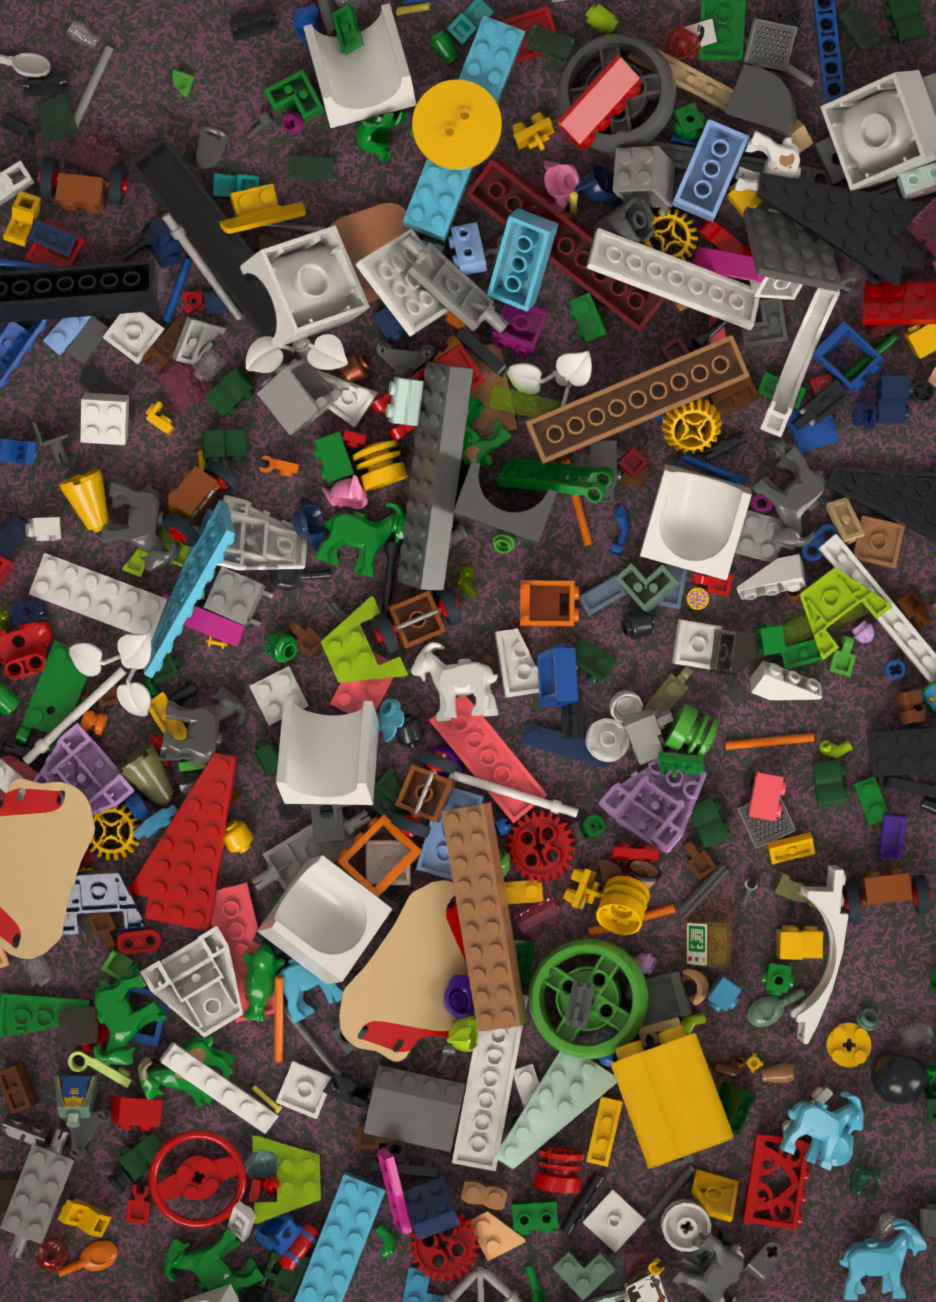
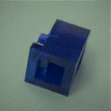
M857 402L852 413V425L855 428L873 430L875 428L878 406Z
M39 599L10 603L13 625L42 622V617L45 616L44 604L40 603ZM27 607L31 609L29 616L24 614V609Z

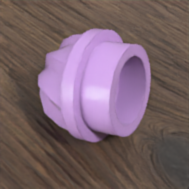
M865 620L852 630V633L855 635L854 639L862 643H868L874 637L872 624H868Z
M641 953L635 958V962L640 967L643 975L645 973L651 975L657 958L652 957L650 953Z

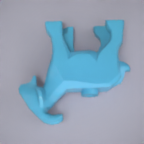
M293 958L288 961L289 965L284 967L277 975L283 976V993L288 1000L287 1008L293 1024L316 1012L312 1006L305 1003L303 991L320 985L329 1004L342 1000L345 989L341 988L338 983H324Z
M848 1092L840 1093V1096L846 1097L848 1104L832 1112L826 1110L827 1105L815 1101L814 1104L806 1101L796 1103L792 1110H788L791 1123L784 1131L780 1149L794 1155L796 1149L795 1141L805 1134L812 1137L804 1160L815 1164L816 1159L820 1160L818 1166L831 1171V1156L845 1126L847 1125V1134H850L853 1130L861 1131L863 1129L864 1113L859 1097Z
M898 1218L892 1221V1225H895L894 1230L902 1231L889 1242H878V1240L870 1238L866 1239L865 1242L852 1244L845 1251L843 1258L839 1259V1263L849 1269L844 1282V1300H858V1294L866 1293V1289L860 1280L865 1275L882 1276V1293L892 1291L893 1299L906 1298L905 1289L901 1285V1269L907 1249H911L913 1256H916L918 1251L927 1248V1244L919 1231L908 1220Z

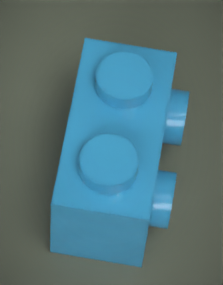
M719 974L709 988L706 996L708 999L707 1003L718 1012L721 1009L726 1012L729 1008L732 1010L739 1001L737 996L741 989Z

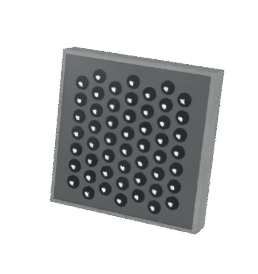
M754 18L743 62L786 71L797 27Z
M781 796L779 804H782L780 818L776 817L775 821L747 816L750 803L737 808L755 849L796 831Z

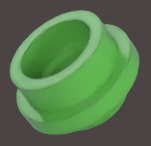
M498 533L493 539L494 548L499 553H508L514 548L515 540L507 533Z

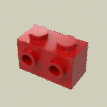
M113 1096L110 1123L118 1124L120 1129H131V1125L139 1126L138 1130L152 1131V1127H160L163 1100Z

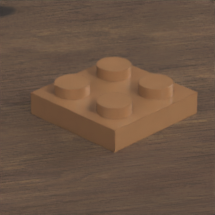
M861 516L860 525L865 535L856 538L853 555L858 561L895 569L905 526Z

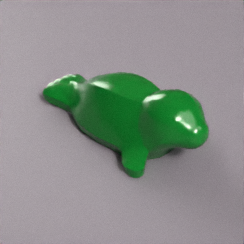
M261 944L254 951L253 956L249 953H244L243 955L247 965L245 993L249 1003L244 1018L259 1022L265 1021L264 1006L274 992L275 976H277L278 970L285 964L283 958L275 959V954L270 945Z

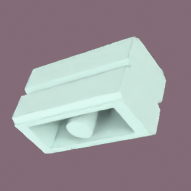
M394 377V382L389 384V395H392L391 404H387L386 417H389V422L418 426L424 381Z

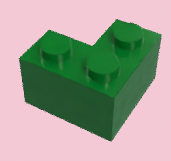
M303 69L264 89V93L275 114L295 104L304 122L307 123L325 113Z

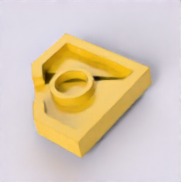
M697 1169L691 1190L694 1197L710 1217L728 1222L732 1221L739 1181Z

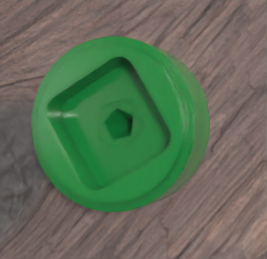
M596 814L589 815L582 821V831L588 837H597L603 833L605 823L600 816Z

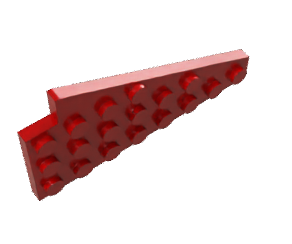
M219 752L213 754L129 888L132 894L148 897L145 913L146 919L204 931L211 929L238 756Z

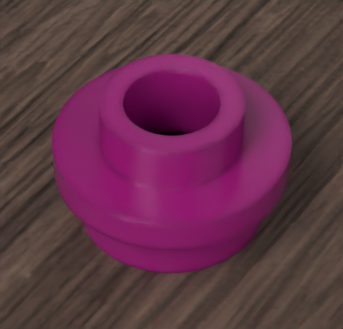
M290 112L283 118L282 125L289 134H298L303 129L304 121L299 113Z
M756 493L751 499L752 509L759 514L769 512L773 506V503L763 494ZM759 499H764L766 501V505L764 507L758 506Z

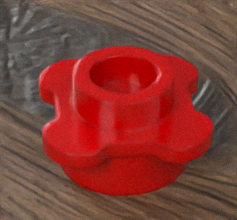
M198 289L196 292L185 291L182 294L185 302V312L191 313L193 310L203 311L205 309V304L203 303L204 293L202 290Z

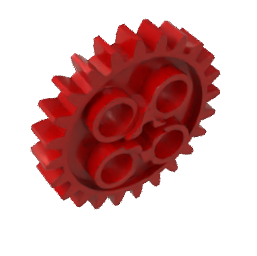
M537 811L532 812V817L529 814H525V821L522 819L517 820L519 827H511L515 834L508 835L512 839V843H507L506 846L512 847V851L508 853L514 857L510 864L517 863L515 871L523 870L521 877L529 875V881H534L536 877L538 883H543L544 878L546 882H551L552 877L555 880L560 879L559 872L567 874L564 867H572L573 865L569 860L576 859V856L571 854L572 851L578 850L577 847L572 846V843L576 842L577 838L570 837L574 830H567L566 828L570 823H561L563 817L558 816L555 819V813L552 812L549 813L548 817L546 811H541L540 816ZM549 828L554 832L551 840L546 835ZM528 832H530L533 836V841L531 844H529L526 841V835ZM545 844V848L540 850L539 845ZM553 850L558 852V859L556 861H553L551 858ZM532 854L537 856V864L535 866L530 862Z
M465 1214L459 1216L461 1225L454 1227V1232L451 1236H447L445 1231L440 1232V1236L434 1234L435 1242L431 1247L427 1246L426 1238L419 1240L415 1233H410V1236L415 1238L414 1242L408 1243V1245L414 1246V1250L410 1251L409 1254L416 1255L412 1263H420L417 1268L418 1271L426 1269L425 1277L432 1273V1280L434 1281L439 1276L441 1282H445L447 1276L450 1281H454L455 1274L458 1278H463L462 1271L469 1273L468 1265H476L472 1258L480 1256L475 1253V1249L481 1248L480 1245L475 1244V1241L479 1240L480 1236L473 1235L477 1228L469 1227L472 1220L464 1222ZM443 1241H446V1242L449 1243V1244L446 1246L447 1250H446V1249H441V1246L443 1245ZM458 1244L464 1247V1252L461 1256H457L455 1253V1247ZM440 1254L445 1259L441 1267L436 1264V1257ZM449 1254H450V1255L453 1257V1259H454V1263H453V1264L451 1263Z

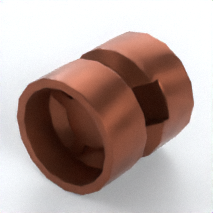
M922 689L893 694L895 706L899 708L897 712L899 725L927 720L926 709L921 706V703L924 701Z

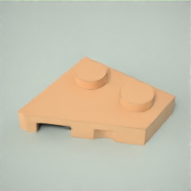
M488 1210L470 1219L472 1220L470 1227L477 1228L474 1235L480 1236V1239L477 1241L487 1261L526 1242L523 1236L514 1232L507 1224L500 1221Z

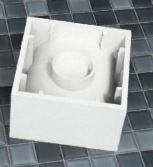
M919 70L894 72L821 106L850 190L878 186L898 177L901 173L919 168L936 160V116Z
M665 464L642 542L640 556L727 580L752 495L751 488Z
M321 855L308 859L257 932L324 983L343 982L392 908Z

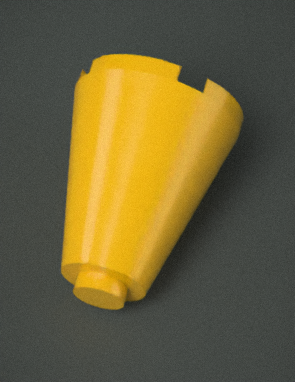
M100 468L86 471V474L75 475L59 484L60 489L87 529L93 530L94 533L102 531L103 528L106 529V524L109 523L103 476Z

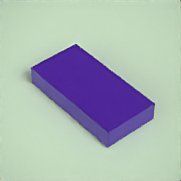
M884 812L878 850L879 857L901 859L907 819L905 814Z

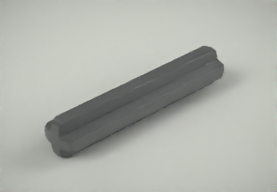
M719 864L678 908V912L687 918L726 876L729 870L723 864Z

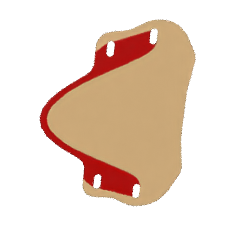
M16 779L10 784L4 804L0 807V946L7 953L18 958L34 959L46 953L60 940L63 934L66 909L81 860L94 835L95 826L91 806L86 796L71 784L64 782L37 783L27 779ZM23 787L25 788V795L23 801L19 802L17 801V794L19 789ZM63 790L65 791V798L63 803L59 805L56 802L59 791ZM15 934H19L21 936L17 948H14L12 946Z
M445 880L436 881L414 891L408 897L396 923L375 954L345 988L339 1014L340 1029L344 1037L355 1047L377 1051L386 1058L397 1062L403 1060L416 1041L422 1037H449L451 1026L460 1017L451 1015L444 1007V992L452 976L459 974L469 977L457 903L452 909L448 908V903L455 896L452 882ZM363 1026H368L369 1030L364 1038L358 1039V1033ZM402 1038L404 1040L403 1045L398 1052H394V1045Z

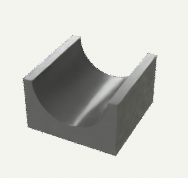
M472 461L454 509V518L496 533H507L515 540L537 547L557 491L548 489L542 501L527 511L514 513L500 510L493 506L483 495L478 479L481 464Z

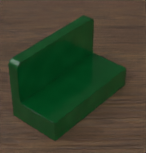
M724 1081L718 1095L732 1133L739 1135L756 1094Z

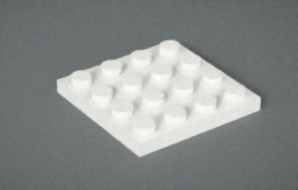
M410 229L364 257L355 265L408 335L412 336L450 310L407 272L415 261V256L401 244L402 240L411 233L412 236L425 246L415 232Z

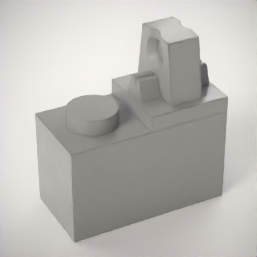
M648 708L622 719L640 765L658 758V752H664L662 748L666 745H664L665 742L660 730L664 729L665 724L674 721L670 709L658 712L657 709L652 711L651 708Z

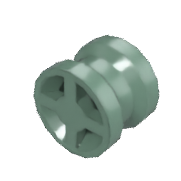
M699 1248L691 1252L693 1262L704 1265L707 1258L712 1255L707 1248Z

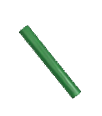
M892 333L876 346L874 350L881 355L899 338L895 333ZM866 355L843 376L850 381L873 360Z

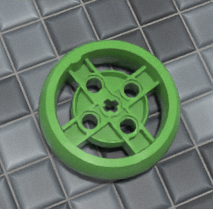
M582 938L558 946L541 961L531 981L529 1007L536 1028L552 1047L571 1057L598 1059L616 1053L615 1049L629 1044L638 1034L647 1014L648 989L640 967L626 951L605 940ZM581 954L601 956L596 966H579L569 972L558 967L565 960ZM620 968L630 983L632 991L631 1012L621 1007V990L615 979ZM599 973L603 974L606 979L602 986H598L595 982V976ZM568 980L595 984L594 1001L591 1004L587 1029L565 1024L571 994L564 988ZM547 986L556 991V1007L562 1018L558 1028L553 1025L546 1009L545 994ZM606 1004L610 1005L613 1009V1013L609 1017L604 1016L602 1013V1008ZM608 1025L619 1031L611 1038L602 1042H576L581 1031L595 1032L604 1029Z

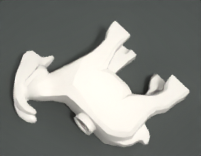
M438 642L426 644L418 654L411 673L414 676H420L423 682L426 680V673H431L433 682L440 695V710L437 713L436 721L444 722L451 721V718H457L456 695L474 694L476 704L472 708V716H497L496 701L490 689L491 683L497 680V674L493 675L489 666L479 662H471V659H460L458 664L445 665L433 654L435 650L444 649V646Z

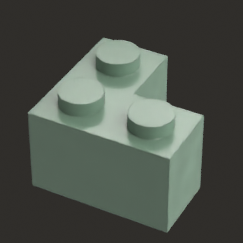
M631 563L615 578L646 612H650L682 583L665 565H661L647 578L637 565Z
M568 1249L552 1265V1268L582 1300L616 1270L615 1265L601 1250L583 1265Z

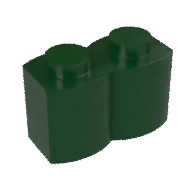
M916 0L886 1V6L883 7L886 19L890 18L891 37L893 40H897L898 45L925 36V28Z
M235 367L204 398L223 417L226 415L231 417L239 409L237 405L242 400L246 402L255 394L253 391L255 386Z
M246 429L201 431L203 459L208 460V463L210 461L221 463V459L230 458V462H242L243 458L248 457Z
M266 740L255 746L257 751L253 753L265 775L268 776L277 771L279 750L275 742L270 743L269 740Z
M839 759L812 762L817 806L845 804V798H849L847 785H843L842 776H846L844 763H840Z
M710 796L695 802L690 815L704 848L729 838L727 832L731 831L726 819L721 820L718 812L722 810L717 799L712 800Z
M148 1131L137 1139L140 1143L133 1148L129 1145L120 1152L122 1157L118 1161L134 1181L150 1169L156 1152L164 1144L155 1131L151 1134Z

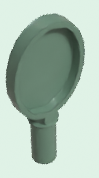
M800 988L781 999L776 996L761 997L748 1008L747 1019L756 1027L771 1025L782 1016L785 1006L806 996L803 988Z

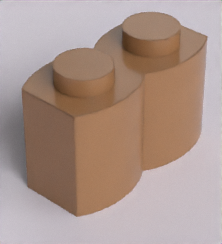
M466 1178L461 1190V1199L469 1204H483L490 1209L501 1210L504 1209L508 1192L502 1185L495 1183L485 1184L479 1179Z

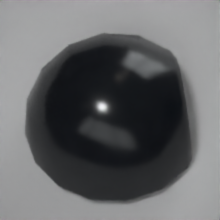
M887 1049L876 1058L871 1068V1082L875 1092L883 1100L892 1104L903 1105L915 1101L923 1093L927 1084V1070L922 1059L904 1056Z

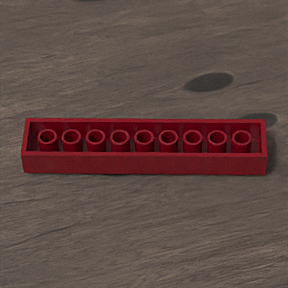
M495 157L489 162L466 193L468 197L505 226L507 225L509 215L517 208L558 223L548 260L639 332L644 329L667 299L586 268L595 234L500 158Z

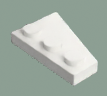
M316 370L332 391L336 388L342 390V395L329 409L355 427L370 407V402L376 398L379 392Z
M511 629L494 632L504 697L539 693L538 668L535 666L519 630Z

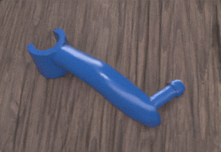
M624 505L616 507L613 512L620 526L617 543L612 542L609 552L614 556H621L630 531L627 511Z

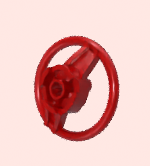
M191 1130L173 1136L156 1152L149 1170V1189L154 1203L167 1218L186 1227L204 1228L224 1221L231 1215L233 1207L239 1201H242L246 1190V1167L239 1151L226 1138L210 1131ZM191 1139L209 1140L217 1143L230 1154L228 1157L213 1159L202 1153L191 1154L184 1158L177 1172L158 1182V1170L163 1158L174 1146L183 1141ZM196 1171L204 1174L201 1182L193 1179ZM238 1174L237 1189L232 1201L224 1210L212 1217L204 1219L186 1218L175 1213L164 1202L165 1200L184 1195L190 1200L206 1199L214 1194L220 1182Z

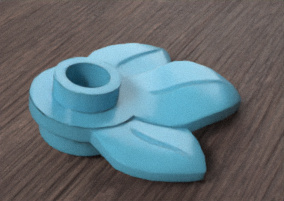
M396 699L385 700L380 707V712L377 714L379 731L383 732L386 742L395 736L397 728L402 727L404 722V712L400 710V702Z

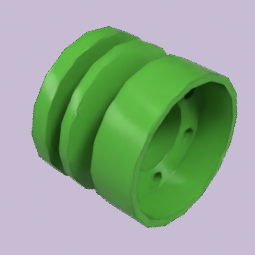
M684 704L668 733L664 745L678 751L683 744H686V755H690L695 749L694 755L703 756L708 752L715 739L719 720L713 718L709 726H707L709 715L705 714L699 722L696 720L698 710Z

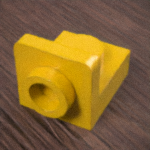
M160 401L156 405L152 403L146 412L148 415L146 420L170 436L174 430V427L171 426L173 421L163 414L158 417L157 415L164 405Z

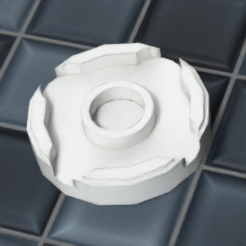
M603 718L592 723L585 737L587 749L592 756L605 762L617 761L626 753L630 741L625 727L620 722L610 718Z

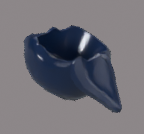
M593 165L574 188V191L577 193L583 190L585 195L594 202L604 203L611 200L612 209L614 210L617 208L618 196L613 192V178L605 166Z
M301 497L300 508L292 515V526L295 533L301 538H307L313 549L317 551L325 533L324 519L316 503Z

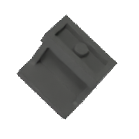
M680 969L645 979L648 989V1009L642 1027L679 1016L691 1015L692 1009ZM630 983L627 985L628 989L625 990L628 1003L632 1002Z

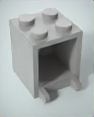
M659 146L616 148L613 192L623 202L636 198L644 200L650 208L661 207V216H667L668 207H672L675 164Z
M305 357L299 361L294 359L287 365H282L275 371L277 375L273 378H268L261 384L263 388L257 393L288 434L292 435L310 425L339 399L342 395V390L336 388L332 391Z
M221 566L204 608L245 626H249L252 623L260 627L261 623L252 619L262 594L269 598H273L274 594L265 591V585Z

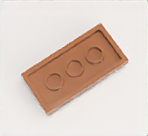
M494 343L484 345L504 363L501 348L495 346ZM465 349L485 382L470 391V395L475 400L479 399L486 406L485 410L476 417L471 426L481 436H487L493 432L495 421L500 419L508 427L507 431L517 430L507 375L505 374L502 378L499 377L469 349Z

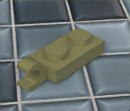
M685 666L677 677L671 673L643 708H651L652 711L657 709L658 712L666 709L671 710L689 688L684 682L693 673V670Z

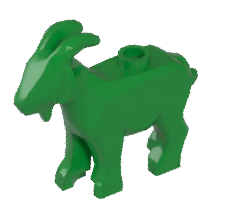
M394 502L386 503L388 508H393L396 512L377 523L366 520L367 515L356 511L354 515L348 513L333 515L329 521H324V525L330 531V534L322 542L315 558L339 567L338 549L343 544L358 548L360 553L353 572L374 579L375 570L373 566L378 550L385 544L392 532L396 534L395 543L404 537L403 527L406 522V514L403 508Z
M137 964L121 974L118 981L112 985L106 980H100V986L95 991V1006L98 1010L96 1016L102 1025L105 1023L111 1032L106 1053L101 1051L98 1044L93 1047L94 1055L99 1061L116 1065L133 1064L134 1057L132 1053L136 1048L126 1049L124 1046L146 1024L167 1019L161 1006H157L155 1000L138 1010H134L130 1000L125 996L129 989L133 987L144 988L146 986Z
M229 1227L223 1231L222 1237L213 1245L187 1254L185 1249L190 1245V1242L182 1243L176 1238L171 1242L166 1254L165 1276L170 1281L175 1282L177 1277L172 1272V1268L193 1271L199 1278L197 1283L204 1293L231 1284L237 1298H239L238 1289L250 1287L265 1278L259 1271V1265L252 1255L248 1258L246 1266L238 1271H232L223 1259L230 1251L242 1244L241 1240L232 1233Z

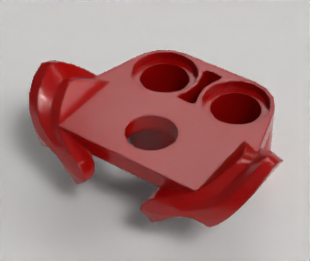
M48 623L21 624V629L8 633L5 630L0 631V662L5 667V674L8 678L13 680L39 673L45 668L47 658L46 646L51 643L53 637L52 628ZM16 635L24 637L25 644L21 647L15 646L12 642L13 637ZM37 656L41 658L42 662L33 664L30 659ZM17 663L21 669L14 671L10 669L9 665Z

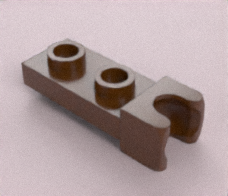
M183 314L174 321L142 357L144 363H148L153 358L159 361L155 367L157 374H160L173 359V353L187 319Z

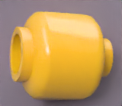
M235 819L227 823L224 845L232 853L239 851L241 854L246 852L251 847L250 843L253 840V834L243 821H236Z

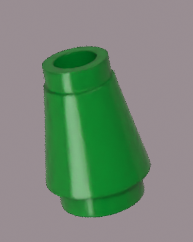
M444 30L429 39L431 42L430 46L447 64L459 57L449 34H446Z

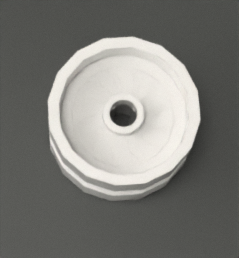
M681 1198L672 1201L665 1208L661 1216V1228L665 1240L679 1251L691 1252L699 1249L692 1244L699 1232L706 1236L708 1233L711 1234V1222L708 1214L700 1203L692 1199ZM686 1221H689L688 1227L681 1226V1224H685Z

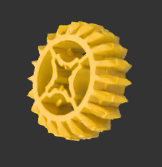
M668 208L667 216H661L660 209H658V217L656 218L653 214L654 220L651 221V228L660 222L670 221L665 230H654L652 235L654 239L660 242V252L666 254L667 249L671 246L684 247L680 252L671 256L686 261L683 255L690 258L692 253L688 249H696V245L690 242H695L698 239L697 236H691V234L696 232V228H688L693 221L688 220L685 223L684 220L687 215L684 213L681 218L677 217L679 213L677 209L674 211V215H670V208ZM676 224L683 229L686 241L675 234ZM671 228L670 238L673 239V242L669 241L664 248L665 238L662 235L666 236V233ZM650 239L644 241V243H641L642 245L654 249L650 243Z
M700 398L667 412V415L662 418L663 424L661 428L664 431V439L667 440L669 446H673L676 451L681 449L684 454L690 450L694 455L696 449L703 453V447L707 446L710 448V441L717 442L716 435H719L721 432L722 422L720 414L716 410L715 405L710 404L707 399L702 401ZM681 418L682 422L678 425V429L675 430L676 423ZM708 420V424L705 430L702 432L701 428L705 425V422Z
M124 804L121 809L117 805L94 815V826L98 820L103 827L102 836L97 840L94 831V835L89 843L94 845L90 849L91 853L96 851V849L99 850L97 853L98 858L103 853H106L105 860H110L111 854H113L114 860H119V853H121L123 858H126L127 853L125 850L127 849L133 853L135 850L131 844L136 846L140 844V842L134 839L133 832L141 824L135 825L134 822L138 821L139 818H132L130 810L128 813L126 812L127 804ZM107 812H115L122 815V817L113 823L102 815ZM127 821L130 826L128 840L125 839L121 832L122 826ZM108 825L110 827L118 825L117 836L112 834L105 838L108 835L107 831H109L107 830ZM109 839H114L122 847L109 849L104 847L103 844Z

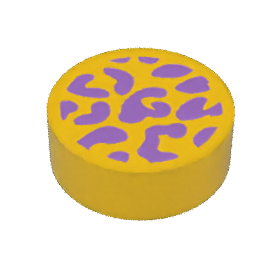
M694 588L688 592L686 601L690 608L700 610L707 606L709 596L704 589Z

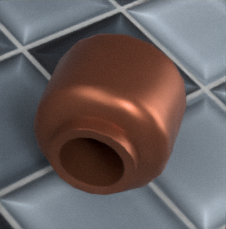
M353 353L346 358L348 365L339 368L340 372L338 373L339 378L359 385L370 376L372 366L363 354Z

